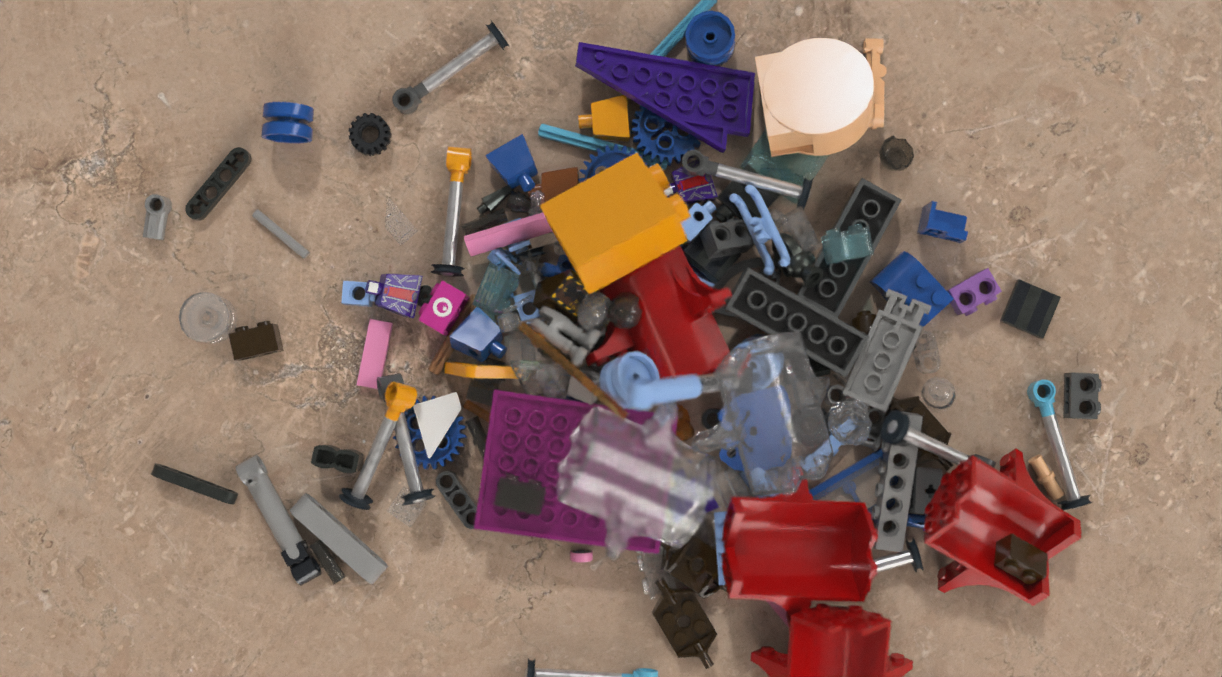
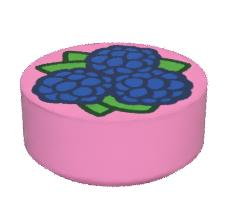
M587 549L571 550L570 560L573 562H590L593 560V551Z

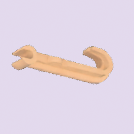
M865 38V41H863V53L866 54V61L872 72L874 112L869 127L876 130L877 128H884V81L881 78L886 75L887 69L884 65L880 64V54L883 53L884 41L883 39Z

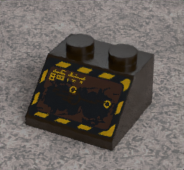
M569 269L538 282L533 305L539 310L543 306L551 308L564 315L573 324H576L585 317L600 299L601 293L597 290L588 294L577 273Z

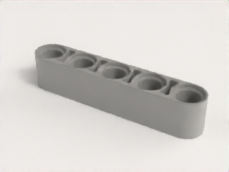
M304 493L290 509L291 514L370 584H373L388 568V565L309 494Z

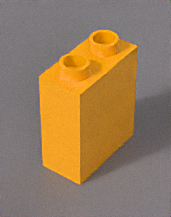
M638 153L629 156L540 205L552 232L588 294L597 291L688 241L681 223L691 218L684 201L678 193L667 198L663 191L670 188V184L658 163L647 168Z

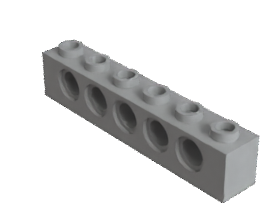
M902 412L908 415L910 428L921 432L923 417L917 413ZM902 440L897 445H890L882 441L883 461H880L878 465L880 481L875 486L877 502L876 506H873L871 513L872 519H874V528L878 531V539L873 547L879 550L903 552L918 446ZM901 453V461L893 463L894 455ZM893 476H898L897 484L890 486V479ZM895 498L894 506L886 508L887 501ZM886 521H892V526L888 530H883V524Z

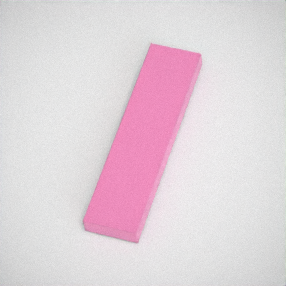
M542 212L464 236V241L470 256H475L551 233L552 230Z

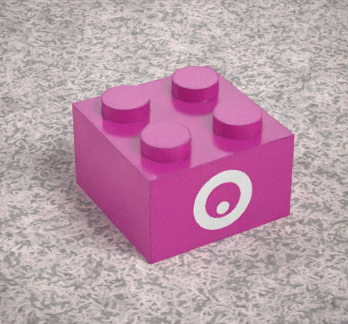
M442 280L440 284H435L430 293L432 296L428 304H423L418 315H420L419 321L447 336L470 297Z

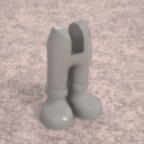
M543 306L539 313L550 322L549 326L534 318L530 323L531 327L550 344L562 350L566 355L569 354L572 358V364L578 368L584 362L588 353L591 352L602 333L597 329L592 330L590 333H584L581 328L573 324L564 315ZM559 332H563L567 336L571 337L572 340H574L575 342L577 341L579 344L582 345V347L574 345L572 341L565 338Z

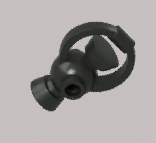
M780 233L790 255V265L782 267L785 276L802 278L808 288L817 285L823 277V270L813 265L816 262L813 253L802 251L798 243L790 235ZM772 240L774 257L780 262V255Z

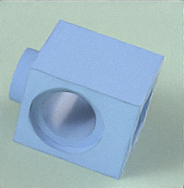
M343 281L341 303L344 305L372 307L373 302L376 300V295L365 293L363 299L357 300L355 298L356 290L359 288L365 290L367 282Z
M535 289L513 297L521 322L523 324L527 323L528 326H531L530 323L534 318L539 320L542 318L538 308H536L532 315H526L523 311L527 303H533Z

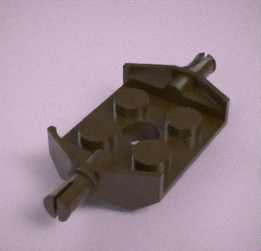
M893 396L886 416L890 414V410L917 413L923 417L921 433L948 445L952 435L951 432H948L919 400V396L901 400L895 399ZM918 447L916 464L935 460L939 461L946 471L954 466L952 462Z
M684 531L672 539H667L661 535L660 545L663 548L662 570L668 572L702 598L708 597L720 589L727 592L726 585H719L717 551L689 531ZM699 558L702 561V568L699 571H694L692 562Z
M660 578L661 583L659 580L655 583L662 596L652 611L653 616L678 658L698 657L701 659L705 669H708L709 665L712 667L714 663L708 655V649L718 634L691 589L680 588L672 590L668 587L664 578ZM681 616H688L690 623L686 627H681L677 624L678 619Z

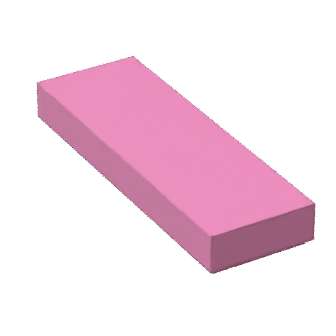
M374 319L369 320L357 380L358 386L378 389L377 377L383 376L393 323Z

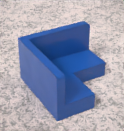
M931 201L922 208L918 234L958 243L966 241L968 231H964L967 221L966 216L937 210V202Z

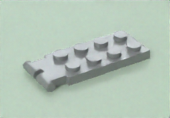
M890 289L887 290L885 295L889 299L884 311L879 309L868 334L869 338L859 354L843 391L844 395L884 412L887 411L923 329L919 325L924 313L929 315L932 306L912 299L910 306H907L905 302L908 296Z

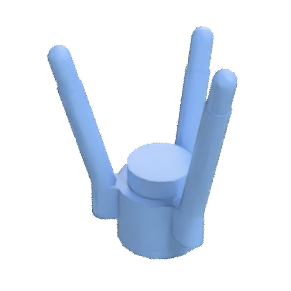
M501 247L492 250L487 259L491 262L489 267L496 273L509 296L513 298L514 294L498 268L504 269L508 266L517 275H520L521 271L511 263V260L517 263V258L507 249L504 250ZM525 262L518 263L520 266L528 270Z

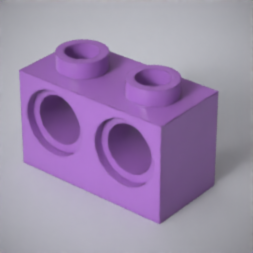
M989 268L978 272L947 290L954 298L950 304L957 315L964 313L965 316L978 310L977 305L983 302L987 305L997 299L996 295L1002 292ZM981 282L985 283L988 287L986 294L981 293L979 290ZM962 293L968 297L967 305L961 304L959 300Z

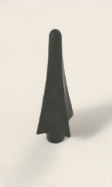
M507 185L481 198L482 204L476 208L481 215L487 211L491 214L517 187L511 189Z

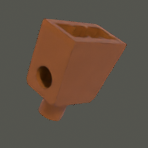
M578 167L543 172L541 174V184H535V187L528 191V197H541V204L578 185Z

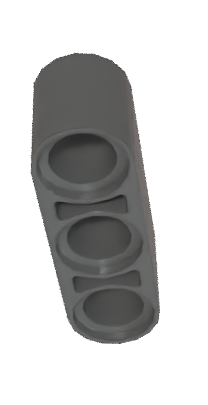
M441 472L436 478L437 488L463 525L468 529H474V524L468 521V514L470 512L476 513V501L455 472ZM444 475L452 477L453 484L451 487H445L442 484V477ZM458 493L466 497V503L463 506L455 503V496Z

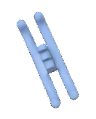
M747 185L745 191L754 200L762 218H752L745 202L739 195L733 193L729 199L738 208L765 265L764 274L770 276L774 273L775 267L764 243L771 239L773 240L781 260L779 263L782 267L790 265V255L761 194L753 185Z

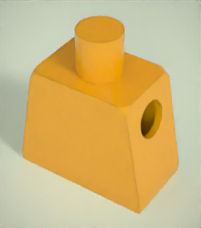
M621 95L591 103V114L578 115L579 129L593 128L594 138L629 142L626 96Z

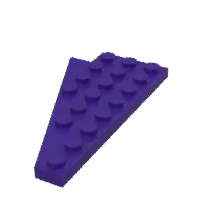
M583 42L578 43L575 67L717 151L725 152L727 134L742 137L749 136L755 80L754 72Z

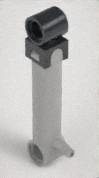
M255 455L237 465V474L241 481L247 485L283 551L281 555L287 566H290L295 581L302 586L322 574L321 568L314 556L311 555L313 553L306 540H302L270 481L266 466L261 458Z

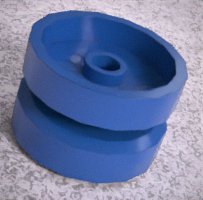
M716 11L701 12L692 18L687 25L685 33L687 53L692 61L714 66H721L728 62L735 48V30L730 19Z
M269 102L263 105L262 117L270 121L262 125L261 137L263 139L296 144L312 141L313 129L306 125L313 121L314 109L312 107L291 102Z

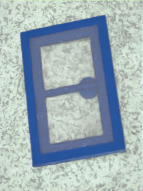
M880 448L810 489L809 493L813 495V500L865 502L868 512L872 513V508L876 506L877 502L875 486L880 481L878 465L880 461H883L884 452ZM893 476L890 479V486L897 484L898 476ZM895 498L887 501L886 508L894 506Z

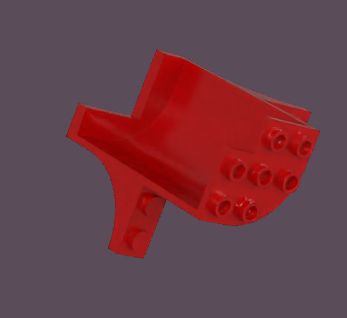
M680 245L598 289L607 313V331L599 348L586 357L585 361L588 366L596 363L599 367L610 362V357L620 358L629 352L638 351L646 354L653 360L658 369L660 379L690 374L702 376L719 373L726 370V364L734 360L712 314L716 309L726 305L725 300L731 297L732 294L728 287L725 289H714L701 281L689 265Z
M1016 448L1000 459V472L973 455L967 460L960 462L954 470L942 477L940 486L924 511L926 514L924 543L954 560L938 571V590L946 593L962 586H992L1003 589L1035 606L1050 596L1049 559L1081 539V521L1054 505L1041 493L1026 469L1023 452ZM1010 534H1014L1047 553L1046 578L1029 585L995 566L996 542Z
M799 468L792 469L788 489L779 495L766 498L731 497L724 519L722 532L724 553H721L722 570L728 597L736 599H762L780 605L786 610L789 629L791 615L811 607L812 601L864 602L867 594L871 591L873 578L878 572V566L873 560L871 551L874 543L877 542L878 531L874 528L871 513L868 512L865 502L813 500V495L808 490V480L804 478L803 471Z
M817 603L816 607L802 609L800 612L791 615L788 654L775 651L770 646H762L760 649L751 652L750 661L760 666L769 677H903L913 669V660L905 658L903 654L892 653L888 656L892 620L882 617L883 615L878 612L865 611L859 605L846 607Z

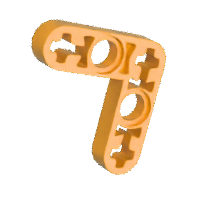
M445 362L444 373L468 378L525 379L526 367Z

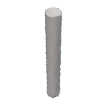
M257 209L252 216L303 259L309 255L310 252L260 210Z

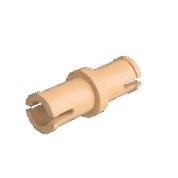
M1039 454L1029 459V464L1038 476L1037 481L1044 486L1051 501L1061 498L1065 493L1054 478L1056 476L1054 471H1050L1042 455Z

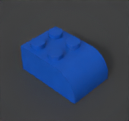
M902 251L869 281L887 302L889 299L885 295L887 290L890 289L908 296L905 302L907 306H910L912 299L932 306L929 315L924 313L919 325L922 327L954 300L930 272L906 251Z

